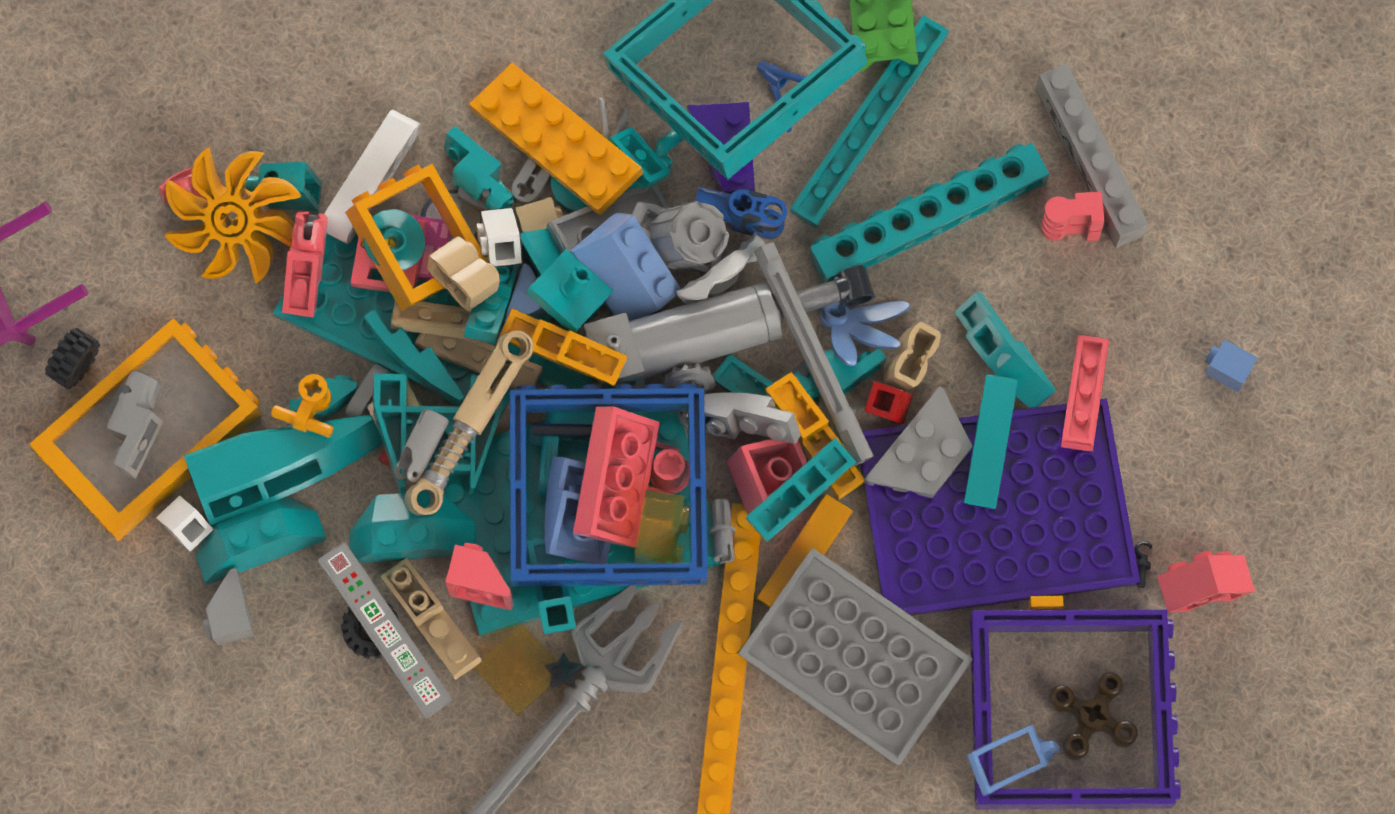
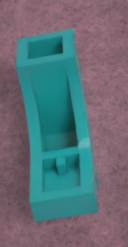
M545 537L527 540L531 565H564L563 557L546 553ZM568 585L535 586L544 634L576 629Z

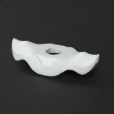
M754 233L750 239L741 243L739 250L732 252L713 266L704 276L689 281L683 289L677 290L678 297L684 303L690 304L706 300L708 296H717L726 292L735 284L740 271L743 270L745 265L757 261L754 251L760 246L765 245L762 238Z

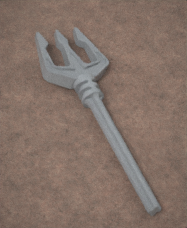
M629 586L578 623L576 629L572 631V636L583 669L580 671L583 679H574L576 687L574 689L567 687L563 691L565 699L469 814H494L578 713L589 712L591 709L588 704L589 700L593 702L598 701L595 695L596 692L605 693L607 689L633 693L648 692L653 687L683 626L682 621L677 620L659 634L661 647L640 672L625 667L624 663L640 633L650 628L659 609L658 602L638 614L634 625L606 647H599L592 636L613 611H626L637 590L636 586Z

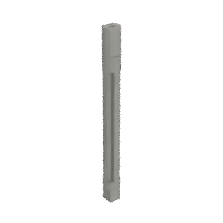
M774 243L762 245L754 251V254L804 357L847 452L856 461L854 466L864 463L874 457L864 434L848 404Z

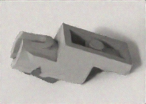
M131 371L107 408L111 415L107 429L116 437L125 440L116 451L113 465L125 475L136 479L163 424V421L150 410L155 407L157 395L162 385L145 374Z

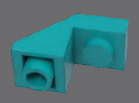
M336 375L334 379L325 378L332 397L331 403L325 410L316 412L313 419L321 422L326 421L349 404L359 388L358 383L353 381V378L343 375ZM301 396L299 399L290 398L289 410L297 412L302 402Z

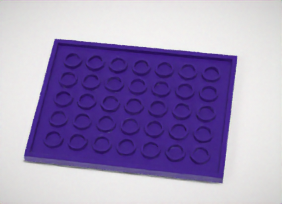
M1107 398L1100 399L1093 452L1061 447L1067 403L1014 410L996 509L964 503L973 447L933 498L920 496L911 491H896L892 487L877 484L872 486L864 482L881 595L910 616L1030 600L1031 596H1061L1134 586L1140 583ZM978 415L958 418L973 446ZM908 425L862 431L874 456L861 463V471L864 478H866Z

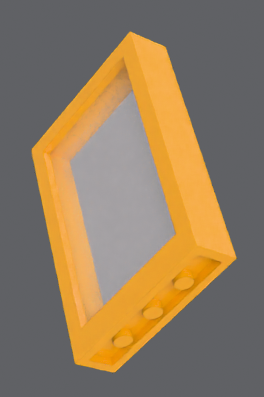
M174 318L29 444L35 454L117 542L191 477L184 455L238 436L261 415L257 406L260 403L259 399L248 388L243 391L236 384L239 379L227 366L222 369L215 362L218 357L209 346L205 344L201 347L194 340L197 335L188 324L184 322L180 325ZM131 371L145 374L162 385L157 395L155 407L150 410L163 421V424L136 479L125 475L113 465L116 451L125 440L116 437L107 429L108 421L111 417L107 408Z

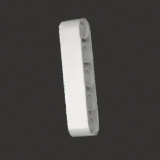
M391 110L324 213L328 217V235L346 244L351 242L356 231L345 213L353 205L351 200L366 191L371 196L379 191L377 187L392 178L418 136L421 123L395 110Z

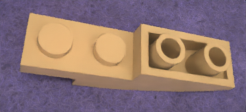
M407 558L380 576L411 622L455 680L482 662L480 656Z

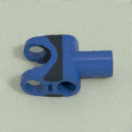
M698 187L695 201L716 207L723 214V221L727 222L731 230L751 236L756 233L763 239H775L782 234L787 217V208L782 200L746 189H739L729 194ZM767 206H778L782 211V215L773 209L767 208ZM768 217H773L776 220H770ZM762 226H779V228L775 232H767L763 229Z

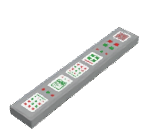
M343 542L319 558L318 562L424 718H429L453 701L451 696L347 544Z

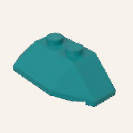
M420 491L417 495V503L420 507L426 508L430 503V495L427 491ZM406 493L376 495L349 532L350 550L360 564L398 561L405 558L410 560L447 557L453 555L455 545L464 546V543L476 544L475 522L444 494L441 507L431 515L411 513L405 505Z
M286 496L270 504L211 525L214 530L201 541L196 553V559L206 585L224 579L230 569L237 568L238 572L241 573L325 541L327 538L317 511Z

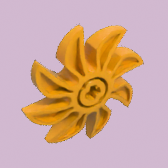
M210 146L204 149L193 164L191 179L193 188L207 200L190 193L171 180L166 182V197L173 212L182 220L200 219L205 223L194 228L166 232L164 235L167 240L176 248L189 253L202 252L212 239L220 242V248L215 258L201 276L203 278L216 279L230 273L240 260L239 244H242L249 258L255 283L262 280L271 268L273 247L272 243L263 234L259 233L258 230L271 235L291 248L295 224L293 220L282 210L264 211L260 207L269 203L300 198L301 194L289 182L275 177L264 178L253 192L245 188V183L251 171L264 155L263 152H244L234 158L225 170L226 187H224L216 172ZM231 211L237 214L234 219L228 216Z

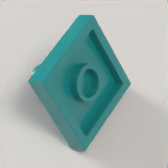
M565 249L528 288L525 294L568 331L576 333L610 297L614 290Z

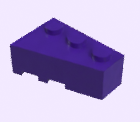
M749 102L687 105V112L723 145L750 124ZM753 159L728 180L706 160L717 191L732 194L736 190L746 189L755 192Z

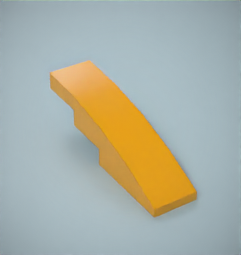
M513 308L499 335L500 338L501 335L508 332L523 331L533 341V354L615 386L628 356L577 333L570 330L566 331L544 320L535 319ZM511 339L509 341L510 344L521 348L517 340Z
M792 372L765 389L767 395L773 398L776 409L794 413L801 433L798 441L809 460L834 438L844 447L828 426V419ZM853 465L829 488L836 498L840 500L862 485L865 478L856 466Z

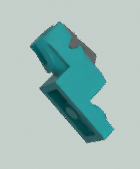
M456 126L446 133L444 150L452 160L459 162L454 167L451 177V183L458 189L457 198L480 213L481 211L510 208L514 202L512 199L515 196L498 179L501 163Z
M879 348L872 353L868 350L857 358L855 366H848L838 359L833 349L825 351L844 395L882 369L887 358ZM803 359L791 372L809 396L815 400L821 397V394Z

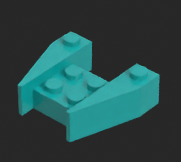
M374 373L373 415L398 492L404 493L405 479H398L395 476L394 470L423 409H429L444 416L449 420V423L422 474L426 470L431 469L430 463L435 462L434 456L440 454L439 448L444 447L443 441L449 439V432H453L452 426L456 423L453 418L460 407L406 406L407 374ZM471 375L469 381V391L475 383L476 379L478 378V375ZM496 376V378L494 379V381H493V383L491 384L490 388L492 387V385L494 384V382H495V380L497 379L498 376ZM503 398L481 435H476L475 439H470L472 443L469 442L466 448L468 450L463 451L461 454L463 458H459L457 461L459 465H455L452 469L454 473H450L451 475H468V494H473L503 410Z

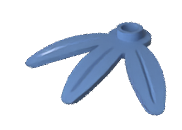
M893 301L849 310L845 304L837 303L828 305V307H822L819 313V320L825 327L831 329V346L838 359L848 366H855L857 364V352L851 337L862 344L874 348L887 350L900 348L901 344L897 339L864 324L882 323L897 318L910 309V304L906 301Z

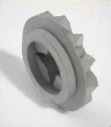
M698 363L693 366L685 364L683 368L673 367L672 373L665 375V389L678 388V385L687 382L686 384L697 385V388H704V394H709L715 386L714 374H711L709 367L701 368Z

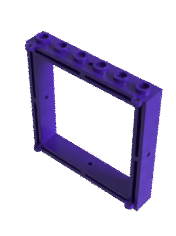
M972 610L970 615V652L973 659L971 661L973 751L992 743L989 632H1148L1154 788L997 789L983 796L974 775L975 810L1171 809L1176 804V800H1180V780H1175L1174 767L1179 766L1178 747H1173V735H1177L1178 720L1177 715H1172L1171 702H1176V684L1170 683V670L1175 668L1174 651H1169L1168 640L1173 638V620L1167 618V610ZM992 749L979 755L978 759L989 786H992L993 762Z

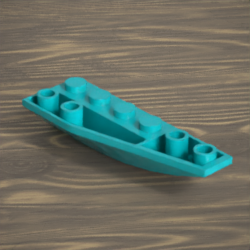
M371 414L322 421L332 425L334 428L329 438L308 430L304 433L292 428V426L243 433L184 455L210 526L298 492L336 473L381 446L383 442Z

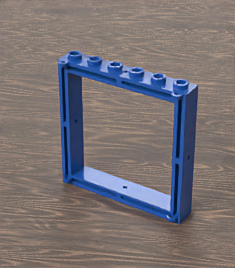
M589 384L581 386V389H568L566 385L549 386V389L536 390V387L533 385L517 386V390H510L511 587L707 584L704 388H697L695 384L678 385V388L665 389V386L662 384L646 385V389H633L632 385L619 384L613 386V389H601L599 385ZM596 407H616L628 412L688 411L690 563L527 565L526 413L595 412Z

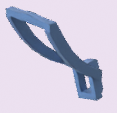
M1032 724L967 754V757L984 796L1023 776L1048 766L1049 762L1054 761L1052 756L1060 752L1058 743L1054 741H1045L1038 738ZM1028 732L1041 763L989 786L978 756Z

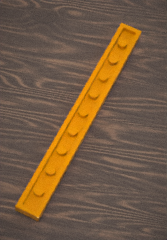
M732 503L731 524L735 527V534L733 535L735 560L725 563L697 814H730L747 664V660L741 657L739 652L750 637L761 538L759 533L746 520L745 517L748 514L744 504Z

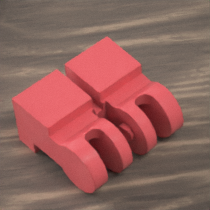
M1102 191L1075 193L1072 200L1059 196L1051 198L1045 206L1041 223L1042 234L1047 239L1053 241L1060 240L1069 234H1086L1087 241H1099L1104 225Z

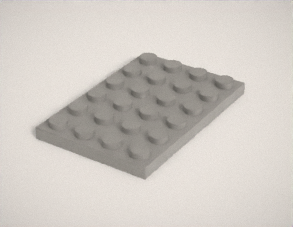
M814 548L810 550L739 652L741 657L897 766L902 763L973 660L970 656Z

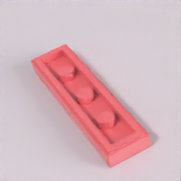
M1078 335L1061 447L1093 452L1109 339Z

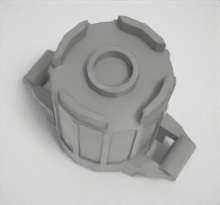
M695 201L665 209L655 204L637 202L632 215L635 216L640 225L645 216L649 217L642 229L669 271L694 270L700 273H707L713 266L722 261L725 255L723 250L727 246L729 232L726 231L723 214L716 207Z

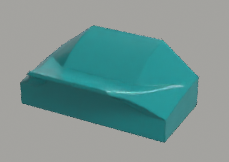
M632 126L610 137L609 141L641 166L643 174L627 190L638 187L648 188L667 179L671 173Z

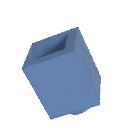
M1224 339L1220 348L1212 347L1204 361L1209 365L1205 375L1239 392L1257 357Z

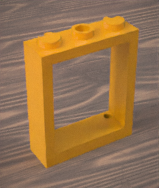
M420 164L412 167L403 173L405 178L398 182L394 178L385 181L377 187L379 191L371 196L368 191L358 195L351 200L353 205L345 212L362 243L363 238H365L369 249L380 264V266L376 264L375 266L401 311L445 289V287L433 278L414 289L412 288L368 209L422 182L453 238L459 236L466 242H471L478 251V257L489 263L486 256H482L479 244L433 164L423 169Z

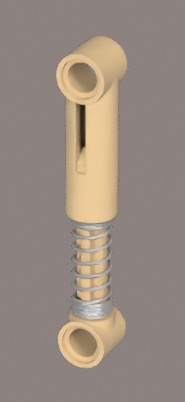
M512 331L501 335L497 340L493 353L455 414L453 420L456 423L452 426L454 430L448 433L449 439L443 441L444 447L439 448L440 454L434 456L435 462L430 463L431 469L426 470L423 477L406 491L405 505L411 513L431 515L441 507L444 494L443 489L448 484L449 474L454 473L452 469L455 465H459L457 461L459 458H463L461 455L463 451L468 450L466 446L469 442L472 443L470 439H475L476 435H481L524 361L532 355L534 349L533 341L527 333ZM511 339L517 340L520 344L521 350L518 356L512 355L508 350V343ZM506 363L503 369L501 370L500 374L498 375L497 379L495 380L494 384L490 388L491 384L493 383L503 364ZM421 490L427 491L430 495V503L426 508L420 507L417 503V495Z

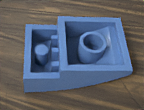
M553 457L545 504L546 553L589 564H606L611 543L573 533L586 463L564 457Z

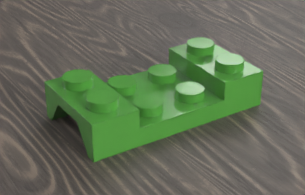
M850 0L852 36L854 34L857 35L866 46L867 64L858 72L865 71L873 62L901 59L912 65L919 64L912 0Z

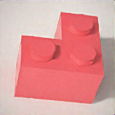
M1212 551L1196 554L1193 556V562L1188 564L1186 562L1172 564L1168 566V572L1157 576L1168 613L1188 612L1211 602H1230L1255 592L1245 556L1231 555L1230 551L1214 555Z

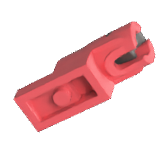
M298 212L295 215L292 244L287 253L282 313L314 317L316 314L318 284L322 278L328 217L324 214L311 215L309 212Z

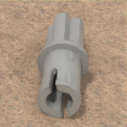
M716 499L712 502L713 527L710 529V534L713 536L714 561L729 563L735 560L733 548L735 527L731 524V508L728 499Z

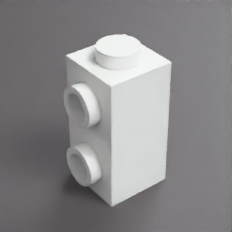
M513 209L481 211L482 223H477L476 226L482 256L487 255L489 263L494 266L522 263L520 234Z

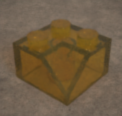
M646 490L635 547V564L682 562L684 546L678 545L680 533L687 534L690 507L684 506L685 496Z

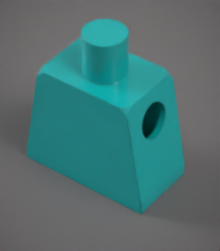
M307 162L263 163L259 167V175L249 176L245 183V188L253 192L264 178L275 177L283 179L292 184L299 191L301 197L269 203L267 207L319 212L322 182Z

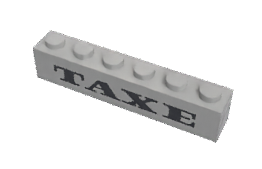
M1068 64L1040 74L1035 88L1087 192L1102 191L1104 226L1115 248L1143 237L1149 224Z

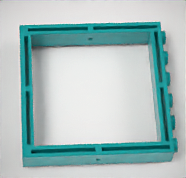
M668 0L606 50L603 55L609 71L728 180L867 64L864 42L855 34L851 36L838 18L829 17L817 0L774 1L834 54L725 145L636 65L714 0Z

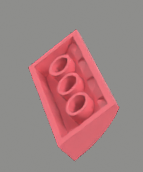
M596 407L574 524V534L612 544L637 548L660 422L616 407Z

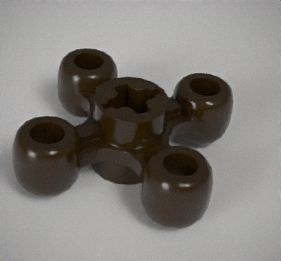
M1113 672L1102 674L1096 684V695L1090 700L1078 699L1072 689L1065 685H1058L1050 691L1048 696L1050 707L1058 712H1069L1077 720L1076 731L1064 740L1062 746L1067 758L1071 760L1084 758L1089 751L1090 737L1097 732L1107 733L1113 742L1122 748L1129 747L1136 741L1138 736L1136 726L1127 720H1116L1109 713L1108 706L1110 701L1116 698L1123 689V681L1118 674ZM1105 682H1112L1115 689H1107ZM1056 695H1064L1067 702H1059ZM1092 710L1098 712L1097 719L1094 722L1088 720V713ZM1126 730L1129 733V738H1123L1119 731ZM1071 743H1078L1081 747V750L1074 751L1071 747Z

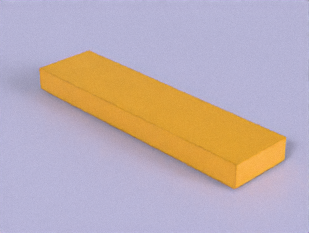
M826 494L757 597V601L770 609L812 548L825 556L852 515L853 510Z

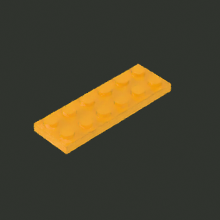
M511 63L469 103L474 113L599 216L643 174L641 166L514 63Z

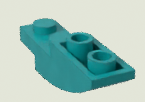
M522 263L494 266L500 278L498 291L472 309L466 324L464 337L492 344L496 343L504 324Z
M975 292L954 312L968 331L965 337L997 376L1018 380L1016 396L1029 408L1039 407L1057 391L1023 342L1014 339L982 293Z

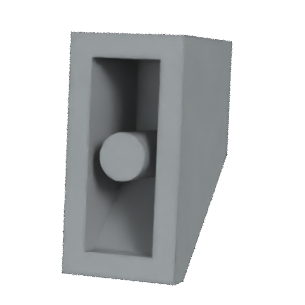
M237 568L230 569L206 607L208 618L203 619L207 638L213 637L217 646L255 636L241 576Z

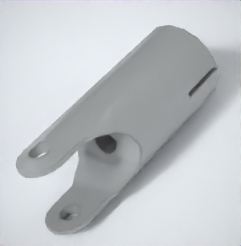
M423 409L395 467L394 473L398 479H405L407 477L410 482H417L420 479L449 423L448 419L434 411Z

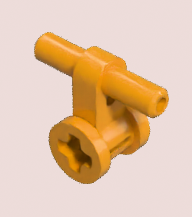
M310 374L305 376L299 383L298 390L302 402L297 412L275 405L272 408L271 416L292 424V428L304 433L308 430L329 438L333 433V426L313 418L316 412L323 411L330 405L331 393L322 376Z

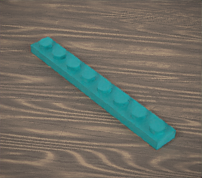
M923 15L915 26L919 64L912 65L901 59H893L791 206L790 213L812 227L817 228L949 35L948 29L927 16Z

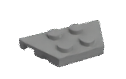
M941 386L938 387L864 480L866 484L892 487L896 491H911L920 496L933 498L968 455L973 446Z

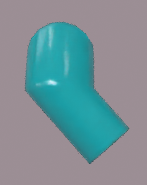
M674 130L661 137L654 148V153L668 169L673 164V161L667 155L671 149L684 141Z

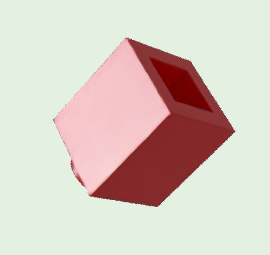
M874 381L864 411L904 425L914 394Z

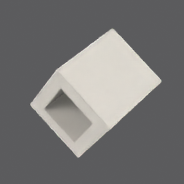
M178 496L156 517L168 532L189 551H192L214 530L201 514L181 496Z

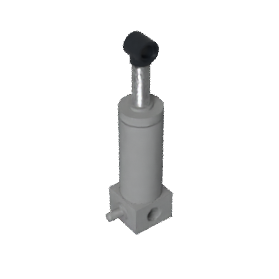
M863 265L853 266L840 271L831 282L796 292L805 312H811V310H817L837 303L845 304L846 307H854L867 303L875 297L866 268ZM762 282L632 321L628 320L625 312L584 324L583 332L584 337L628 356L615 385L628 384L632 385L633 389H644L645 379L671 372L673 367L683 368L685 364L691 366L781 339L782 331L780 324H782V320L785 317L774 294H771L766 282ZM596 379V383L601 389H613V385Z

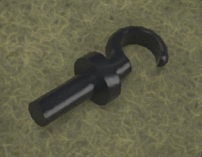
M1147 541L1138 542L1134 548L1135 555L1139 558L1137 560L1140 583L1137 584L1138 588L1145 587L1146 571L1151 569V563L1147 561L1148 556L1140 553L1138 550L1142 545H1146L1151 549L1152 544Z

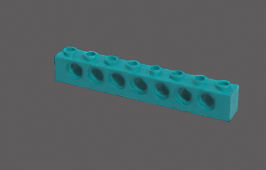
M1032 142L1025 146L1017 144L1008 149L1006 155L1000 158H987L978 165V168L970 172L962 170L953 175L951 181L942 185L940 183L932 184L923 191V194L915 198L907 196L899 200L894 208L887 211L879 209L870 214L868 220L857 224V222L849 223L840 230V233L832 237L824 235L816 239L812 243L813 246L810 247L809 257L823 284L831 282L842 270L863 265L868 269L1047 184L1050 173ZM1012 169L1018 176L1008 178L1003 174V171ZM985 182L991 189L981 191L977 189L975 184ZM957 195L962 198L963 202L953 204L948 200V197ZM930 208L936 215L925 217L920 213V210ZM902 221L907 224L908 228L900 231L895 229L892 223ZM868 234H875L880 238V241L871 244L864 237ZM841 247H847L853 254L848 257H842L836 250Z

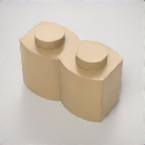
M459 236L432 253L428 258L427 269L438 283L448 289L453 298L468 311L498 291L500 278L497 269L491 263H486L479 258L475 246Z
M919 322L907 329L899 339L901 347L897 349V355L886 366L884 383L903 391H908L917 386L926 374L927 359L936 352L939 346L940 331L923 322Z

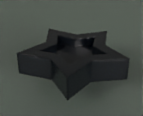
M565 653L561 655L557 662L545 665L551 674V688L562 684L575 688L574 676L583 668L582 664L570 662Z

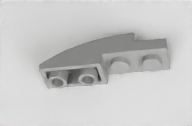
M748 393L704 394L705 432L735 440L739 432L744 431L748 434H757L776 441H785L793 444L801 436L794 413L776 409L772 397ZM676 411L680 423L688 429V411Z

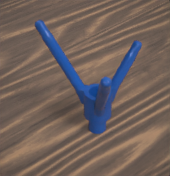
M761 60L757 65V70L764 74V79L769 82V87L774 94L776 102L782 97L779 90L789 80L801 82L807 77L785 71L776 64H769L765 60ZM792 127L787 130L788 133L792 131Z

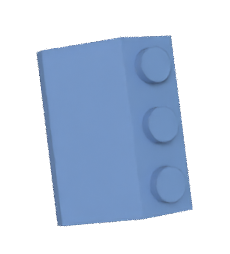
M615 213L570 251L614 290L604 302L612 316L626 312L629 321L642 318L660 310L677 295V290H681L634 215Z

